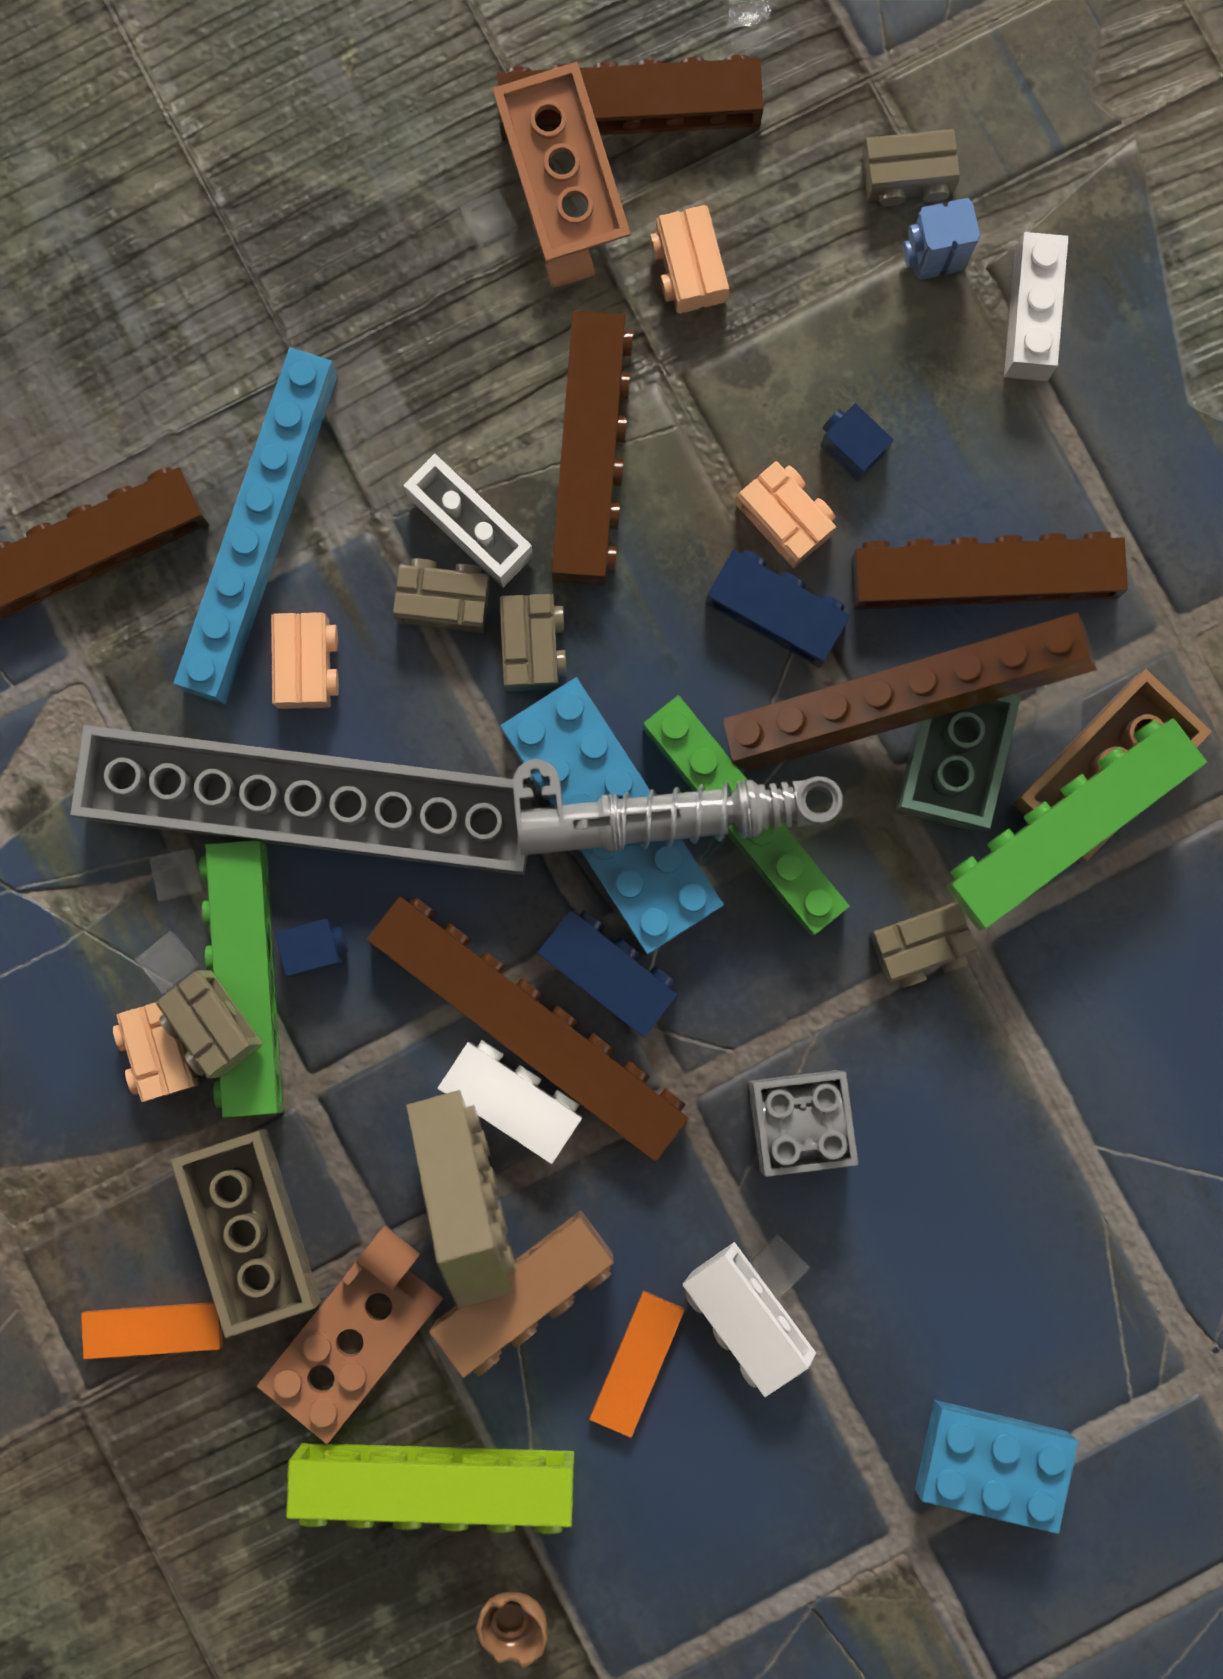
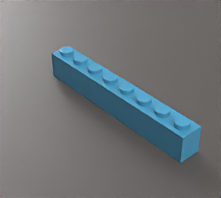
M291 347L288 349L173 683L183 692L226 705L338 378L332 360Z

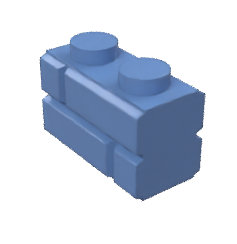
M969 198L950 201L946 207L942 203L922 207L915 225H910L908 228L909 240L903 241L905 264L907 268L913 267L915 277L919 280L938 277L941 271L944 275L964 271L981 236L973 201H970Z

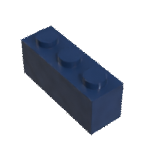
M733 549L708 592L705 604L814 666L821 668L850 617L848 613L843 611L845 606L827 594H821L819 598L804 589L806 584L790 573L783 572L780 576L766 568V560L748 550H744L743 554Z
M570 910L537 953L638 1034L645 1037L678 994L671 989L676 982L658 967L654 966L649 972L635 960L639 957L640 953L620 937L615 943H612L600 932L605 925L586 910H583L579 916Z

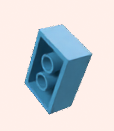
M934 1400L915 1491L923 1502L1059 1534L1078 1440L1064 1430Z

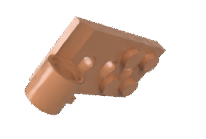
M577 61L492 88L553 288L595 276L589 249L631 236ZM548 109L556 111L562 119L559 127L553 131L541 130L536 124V118L540 112ZM565 152L574 159V168L569 173L560 175L551 170L549 161L556 153ZM571 195H579L587 201L588 209L580 217H570L563 211L562 205L564 200Z
M386 1225L257 1385L260 1390L326 1444L329 1443L444 1298L409 1269L421 1254ZM375 1293H382L388 1296L392 1302L391 1314L385 1318L373 1317L367 1309L368 1298ZM353 1329L361 1334L363 1348L360 1352L347 1354L342 1351L338 1343V1338L342 1331ZM324 1365L332 1370L334 1384L331 1388L319 1390L311 1384L309 1376L313 1367Z

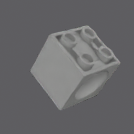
M832 1070L748 1081L759 1171L765 1177L858 1165L845 1071Z

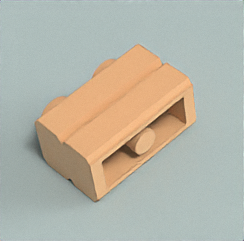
M702 205L685 209L683 212L677 211L656 218V233L649 234L654 259H663L666 274L660 276L665 301L673 300L676 312L679 314L697 310L701 307L725 303L728 300L729 286L708 206Z
M776 461L737 495L735 505L794 569L833 535L836 529L832 522L835 519V515L823 500L818 498L813 501L805 493L803 488L806 484L793 467L787 466L784 469Z
M321 612L272 614V703L279 709L331 707V696H338L339 693L338 670L330 669V652L338 651L337 625H330L327 615Z
M157 1002L117 1014L119 1025L113 1026L117 1047L120 1052L127 1051L131 1068L125 1071L129 1090L133 1096L139 1094L141 1102L151 1101L200 1086L197 1073L189 1066L185 1058V1054L189 1051L179 1037L177 1039L171 1037L162 1027L159 1017L163 1013L156 1005Z

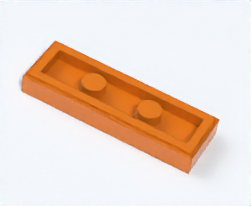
M642 1290L589 1420L632 1438L685 1311L683 1307Z
M214 1302L94 1310L81 1313L83 1359L208 1351L223 1348L222 1326Z

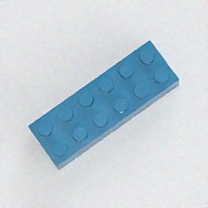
M577 677L500 725L504 735L522 763L532 759H539L550 763L556 769L562 788L563 805L596 802L602 795H609L610 793L612 795L616 793L618 799H623V795L626 792L630 793L632 798L648 796L650 789ZM541 774L533 775V780L541 792L544 786L550 785V781H543ZM557 799L547 800L551 807L557 806ZM682 839L674 840L671 847L665 841L649 842L646 850L641 847L640 843L624 845L621 852L619 850L617 852H607L602 847L579 849L646 956L724 905Z

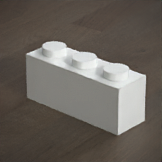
M1024 232L1015 248L1004 377L1048 381L1058 366L1068 236Z
M436 454L404 484L408 498L502 588L534 557L532 545Z
M481 1040L478 1046L468 1042L438 1089L445 1094L460 1090L466 1106L475 1105L478 1116L552 1164L583 1117L576 1112L580 1104L559 1090L551 1096L538 1087L542 1080L540 1077L520 1064L515 1071L500 1062L504 1054L484 1040Z
M735 1242L693 1270L682 1285L686 1289L685 1295L689 1304L695 1311L705 1315L713 1326L712 1330L717 1342L722 1348L733 1353L740 1363V1370L745 1380L752 1387H758L764 1397L809 1368L816 1355L815 1350Z

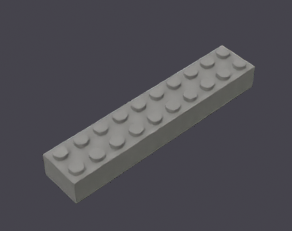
M88 725L83 726L70 814L82 820L246 841L260 840L270 844L524 876L528 855H521L513 789L514 779ZM532 781L531 783L525 784V788H531L535 796V782ZM535 801L522 802V810L533 809Z

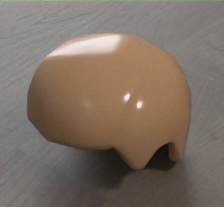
M501 1592L491 1597L482 1606L476 1627L480 1644L489 1654L494 1656L497 1663L513 1661L519 1663L524 1668L542 1656L548 1638V1627L545 1612L537 1600L520 1592Z

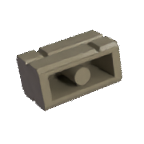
M953 129L866 138L862 150V161L868 202L879 201L881 206L889 207L900 205L906 201V198L923 196V200L926 202H937L948 198L949 193L955 192L960 180L955 131Z
M420 558L411 559V565L400 564L393 609V618L396 623L476 633L485 632L491 581L489 574H481V567L471 564H456L455 570L438 569L437 562Z
M553 594L500 597L505 691L559 688L558 677H567L565 650H557L556 633H564L563 606H554Z
M957 902L869 933L887 983L899 981L901 989L927 980L924 971L941 965L943 973L967 966L969 962L966 956L977 952V947L968 928L964 912Z
M198 970L178 984V987L172 989L156 1003L163 1013L159 1017L162 1027L171 1037L175 1039L179 1037L189 1051L185 1054L187 1063L200 1076L205 1074L207 1078L222 1077L263 1045L212 971Z

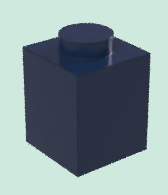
M855 403L846 413L839 409L828 419L822 427L826 433L820 446L859 482L889 451L894 439Z
M326 918L275 932L287 977H295L344 964L342 953L348 952L345 933L342 926L335 927L331 919Z

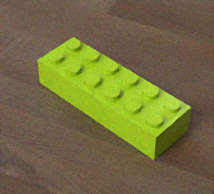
M302 1443L289 1460L287 1518L299 1519L300 1525L308 1527L327 1525L328 1520H346V1526L352 1528L373 1527L374 1521H392L394 1528L407 1530L418 1529L421 1527V1522L440 1523V1529L448 1531L468 1529V1524H487V1530L492 1532H511L515 1530V1525L534 1526V1531L538 1533L562 1532V1527H571L574 1451Z

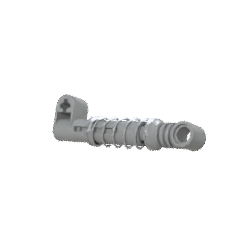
M532 759L524 762L518 767L513 780L521 855L602 847L607 852H617L618 850L621 852L624 845L640 843L641 847L646 850L649 842L665 841L671 847L676 839L689 838L692 843L696 844L699 837L714 836L716 840L721 842L724 835L728 834V825H734L743 839L747 837L750 839L751 837H758L763 830H769V824H773L774 829H780V823H784L785 828H792V822H796L797 827H819L826 825L839 813L843 801L838 785L827 777L819 776L808 780L792 781V787H788L787 782H781L778 789L775 783H770L769 789L765 790L764 784L757 785L752 780H742V782L738 780L733 793L729 783L726 781L722 789L706 790L704 785L701 784L698 787V791L681 793L680 789L676 786L673 794L656 795L655 791L651 789L648 792V796L632 798L630 793L626 792L623 795V799H618L616 793L613 795L610 793L609 795H602L596 802L563 805L562 788L556 769L544 760ZM534 774H541L543 781H550V785L542 788V796L544 800L557 799V806L522 810V802L535 801L532 789L525 788V784L532 782ZM813 790L824 792L830 801L828 811L821 814L810 811L805 802L807 793Z

